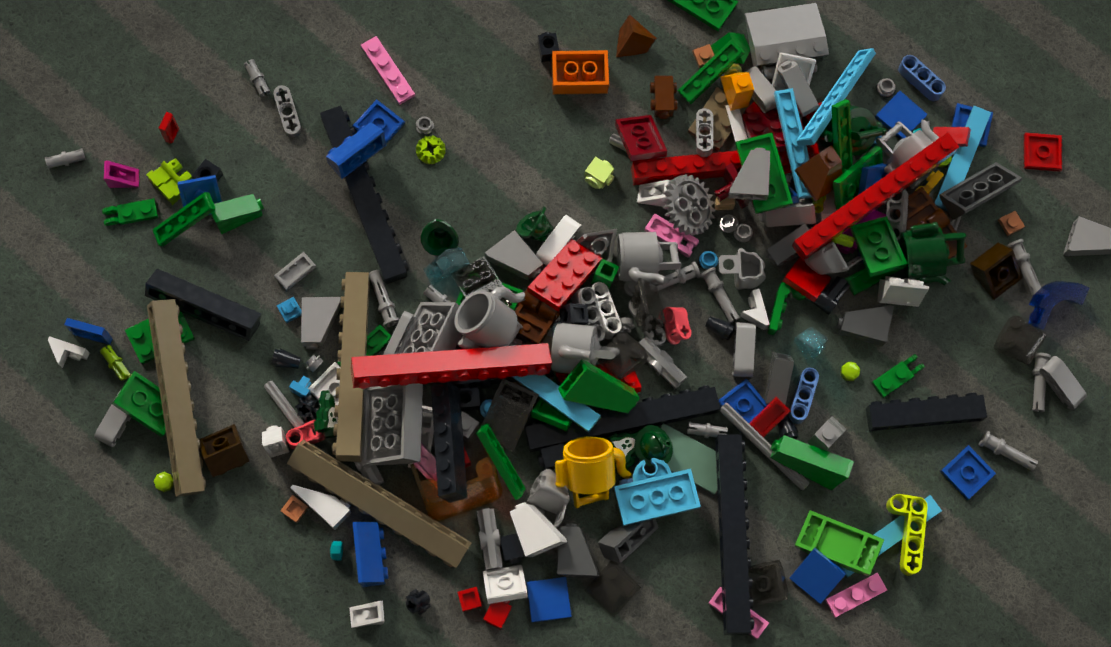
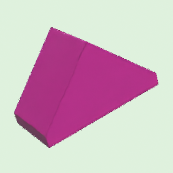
M106 160L104 162V180L109 188L139 187V169Z

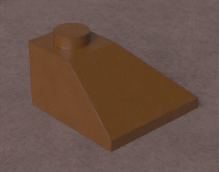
M832 145L794 170L815 202L834 190L833 181L842 175V160Z

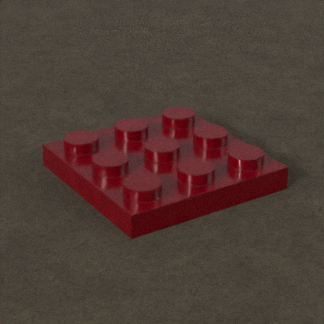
M777 109L766 113L762 111L742 114L748 138L773 133L778 152L787 151Z

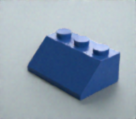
M371 122L368 125L361 126L355 135L347 137L339 147H334L328 152L326 156L327 163L343 179L386 146L384 131Z
M352 522L358 583L361 587L384 585L385 579H389L388 568L383 566V559H386V549L381 546V540L384 539L383 527L380 528L378 522Z

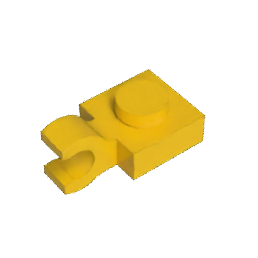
M939 170L936 173L932 171L926 179L928 181L926 186H920L916 190L923 187L929 195L944 174Z

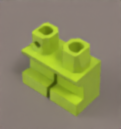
M176 158L169 163L163 161L158 169L154 172L151 170L146 174L149 181L172 205L181 198L178 182L193 179L188 171L184 172L180 177L176 174L183 168Z

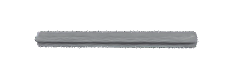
M728 403L721 407L720 412L796 486L804 490L809 485V481L803 475L770 458L772 445Z

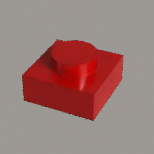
M477 587L457 592L462 612L482 607Z

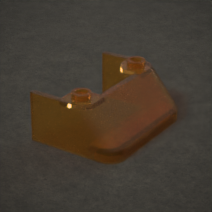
M482 442L481 445L486 458L481 459L476 465L478 477L467 481L468 499L449 503L438 497L437 482L433 479H426L420 482L414 463L410 464L429 517L437 522H441L501 498L503 489L496 466Z

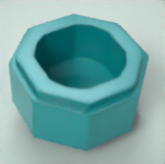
M333 541L330 547V557L334 561H341L343 542Z

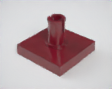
M733 163L725 167L723 178L727 185L714 191L719 202L729 197L730 188L738 175ZM736 199L741 209L748 206L750 201L748 199Z

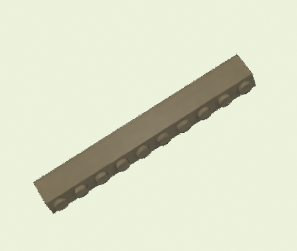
M346 272L345 279H342V290H345V295L341 296V308H344V313L340 314V326H343V331L339 332V344H342V349L338 350V362H341V367L337 368V380H340V386L336 387V398L339 399V404L335 405V417H338V422L334 424L333 434L337 436L336 443H333L332 453L336 455L337 461L361 462L364 389L353 388L350 367L351 357L366 356L370 289L369 272Z
M175 299L151 301L147 305L175 495L176 497L196 495L205 491L206 480L202 476L203 460L199 457L198 451L200 449L199 438H196L197 422L196 419H193L194 402L190 399L189 393L191 391V383L187 380L188 364L184 360L185 345L181 341L182 326L178 322L179 307L176 305Z
M302 440L297 444L287 462L295 472L308 476L311 482L319 483L329 493L339 495L345 503L355 505L363 514L373 516L378 523L389 526L394 533L407 537L412 544L425 548L428 554L438 556L450 567L454 566L457 568L472 544L467 539L345 464L337 461L306 440Z

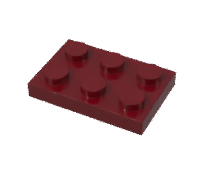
M651 115L615 120V126L630 161L667 157V149Z

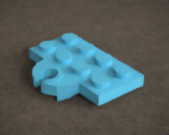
M651 458V464L655 467L654 473L648 474L644 470L646 463L643 460L635 467L632 475L633 482L614 486L623 526L701 507L691 469L672 473L664 461L656 458Z

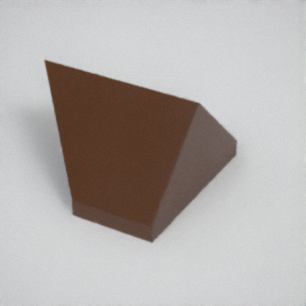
M629 15L619 30L616 57L647 53L657 38Z

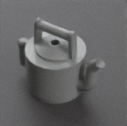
M922 119L921 130L914 134L898 121L885 136L876 139V143L890 157L886 162L888 165L884 168L885 173L889 174L939 138L930 129L929 121ZM901 131L907 137L901 139L892 151L886 142ZM937 167L932 169L930 172L922 176L920 179H918L908 187H911L912 189L917 187Z
M626 232L618 234L617 266H619V281L656 282L662 286L669 283V279L658 274L659 270L681 268L677 250L678 244L676 242H658L656 232ZM662 250H670L672 262H663Z
M501 286L493 289L491 293L485 290H478L467 296L460 304L455 315V327L463 335L458 342L459 347L462 349L510 346L523 326L517 321L515 311L500 299L505 298L512 303H519L526 300L524 298L525 293L514 294L510 289Z
M568 323L557 324L552 340L551 368L556 373L570 374L581 359L595 366L599 358L613 359L619 355L620 350L614 347L600 346L596 326Z

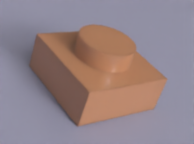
M710 44L692 51L699 68L703 67L714 56Z
M1016 211L998 220L1007 236L1025 227Z
M292 495L281 509V512L298 523L309 507Z

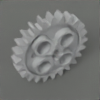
M685 174L669 181L670 184L665 186L667 191L663 192L666 198L662 199L666 203L663 209L668 210L665 216H670L669 223L674 222L673 228L679 227V233L685 232V235L691 234V236L708 230V226L713 224L711 219L715 218L711 213L716 211L711 206L715 204L714 201L710 200L713 195H708L707 193L709 188H704L705 183H699V178L694 179L693 175L687 176Z

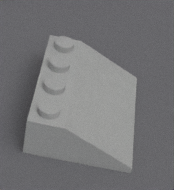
M816 3L745 13L753 67L776 65L780 53L811 59L829 55L827 38Z
M420 302L396 354L455 350L462 335L455 327V315L460 305L456 302Z
M423 384L377 386L364 389L361 465H394L421 462Z

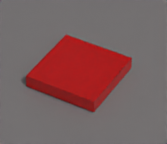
M1025 133L1024 169L1061 172L1062 135Z
M799 258L785 276L783 282L815 302L831 277L826 274H817L806 265L805 260L803 261Z

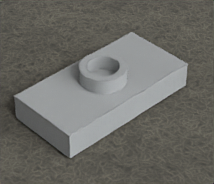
M302 252L276 273L274 277L288 291L314 270L316 265L305 252Z

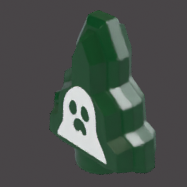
M323 390L319 398L320 409L316 412L317 419L314 421V431L323 433L324 438H335L337 436H334L333 429L334 424L338 422V417H335V399L329 390Z
M640 430L632 434L625 431L621 434L614 432L606 436L613 447L619 448L624 452L626 469L635 464L637 455L634 444Z

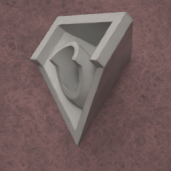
M617 229L586 233L577 239L576 242L601 256L604 260L611 262Z

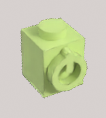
M595 156L585 170V181L593 188L603 189L606 184L609 186L615 177L613 176L614 168L608 161H602Z

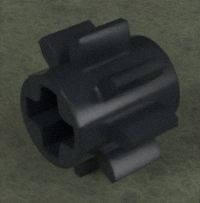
M311 395L306 397V399L304 397L298 399L300 404L295 406L298 411L297 416L304 417L305 421L310 417L314 419L316 412L320 409L317 403L319 400L312 399Z
M414 589L406 596V607L413 614L418 612L419 615H422L431 607L429 604L430 597L423 590L418 592L417 589Z

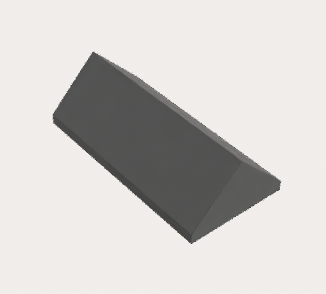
M995 162L939 194L952 220L1018 184L1022 181V177Z

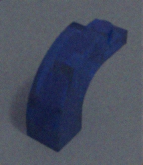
M1055 281L1046 284L1034 294L1029 302V305L1034 307V310L1030 314L1028 326L1044 330L1049 315L1057 303L1065 300L1073 304L1083 305L1089 287L1068 281Z

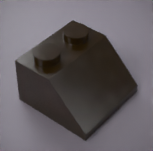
M999 242L970 263L974 277L994 300L1023 278L1013 249Z
M235 424L199 439L203 458L212 477L223 475L231 469L241 467L245 463L250 462Z

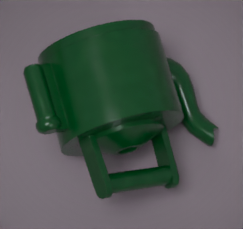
M850 105L852 155L857 156L868 151L877 136H885L886 129L882 128L881 122H876L871 111L866 108ZM832 119L818 138L820 143L826 148L831 145L833 147Z
M937 222L914 225L911 227V230L901 232L900 247L907 261V267L903 268L905 277L907 279L923 281L924 284L939 282L945 286L946 283L950 282V279L945 276L947 266L965 263L964 246L966 234H943ZM957 240L956 258L948 259L950 250L946 241Z

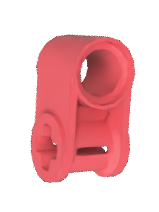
M666 307L662 313L666 338L670 344L677 345L682 339L687 340L691 337L688 313L683 307Z
M315 420L287 432L286 441L290 448L295 449L302 440L315 444L325 439L322 433L315 432L316 435H314L312 429H314ZM294 435L301 437L297 443H292L290 439Z

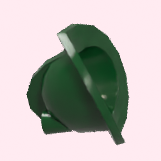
M543 206L540 211L532 212L520 220L516 228V232L520 237L545 242L554 230L545 215L546 207Z
M434 219L424 227L421 233V244L424 250L431 255H449L457 249L459 237L450 224L440 219Z
M654 425L645 426L635 438L634 448L636 455L641 461L644 460L646 465L654 467L651 464V458L662 460L666 464L671 460L673 454L672 442L666 432L660 427Z

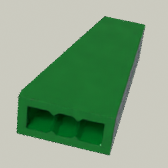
M583 359L579 361L558 388L561 396L566 401L629 413L640 399L634 388Z
M785 435L779 440H775L771 446V459L829 490H833L848 479L854 463L850 459Z

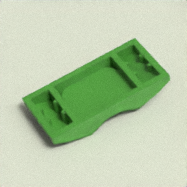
M810 510L795 547L808 554L816 548L833 563L849 571L870 576L884 539Z

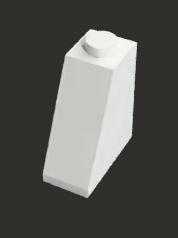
M524 502L516 505V509L510 511L525 556L534 557L567 543L566 538L534 505Z

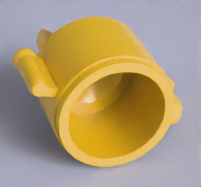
M581 437L569 441L564 446L563 460L555 462V485L559 488L566 486L572 491L575 508H580L582 505L609 499V489L616 482L615 462L617 472L622 478L629 479L632 473L625 467L626 458L624 452L619 448L613 447L610 441L600 437ZM579 494H593L579 498Z

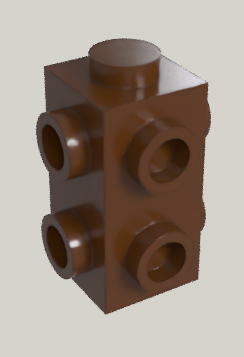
M654 76V81L650 82V93H653L654 99H651L650 108L651 111H654V117L668 119L673 117L674 111H677V99H674V94L677 92V83L673 82V76Z

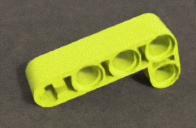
M896 494L889 498L886 508L892 514L905 516L900 570L904 575L911 576L919 572L922 567L928 507L926 500L921 497ZM893 500H898L901 503L900 509L894 507ZM913 503L920 505V512L913 509ZM911 522H915L918 525V531L911 529ZM910 541L916 544V551H912L909 548L908 544ZM911 562V565L914 566V568L911 570L910 566H907V563Z

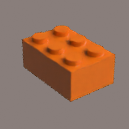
M608 50L552 51L553 94H608Z

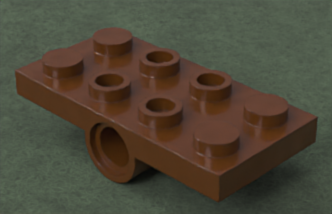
M923 187L908 196L906 230H911V227L914 225L937 222L943 234L957 233L950 224L947 215L942 209L937 207ZM899 210L894 211L895 216L899 219L901 212ZM957 240L946 241L950 250L948 259L953 258L957 253Z
M526 289L524 292L526 300L522 301L515 311L517 321L523 326L517 335L533 344H541L560 316V310L557 311L528 293Z

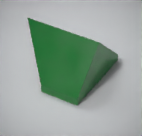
M729 32L711 45L715 55L732 39L745 53L735 62L739 64H744L750 52V47L744 34Z

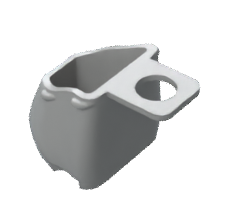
M831 241L805 259V263L814 272L823 275L847 271L850 267L861 261L862 257L857 256L846 263L835 243Z
M740 248L736 255H721L719 257V272L721 274H734L735 287L738 290L756 288L766 279L764 272L765 263L755 252H746ZM727 259L732 260L734 263V267L731 270L723 267V262Z
M545 469L535 479L527 502L535 507L557 514L554 524L555 528H557L563 520L570 496L566 486L556 487V473L550 469Z

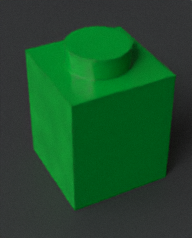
M602 259L591 284L594 285L597 282H602L610 289L619 266Z

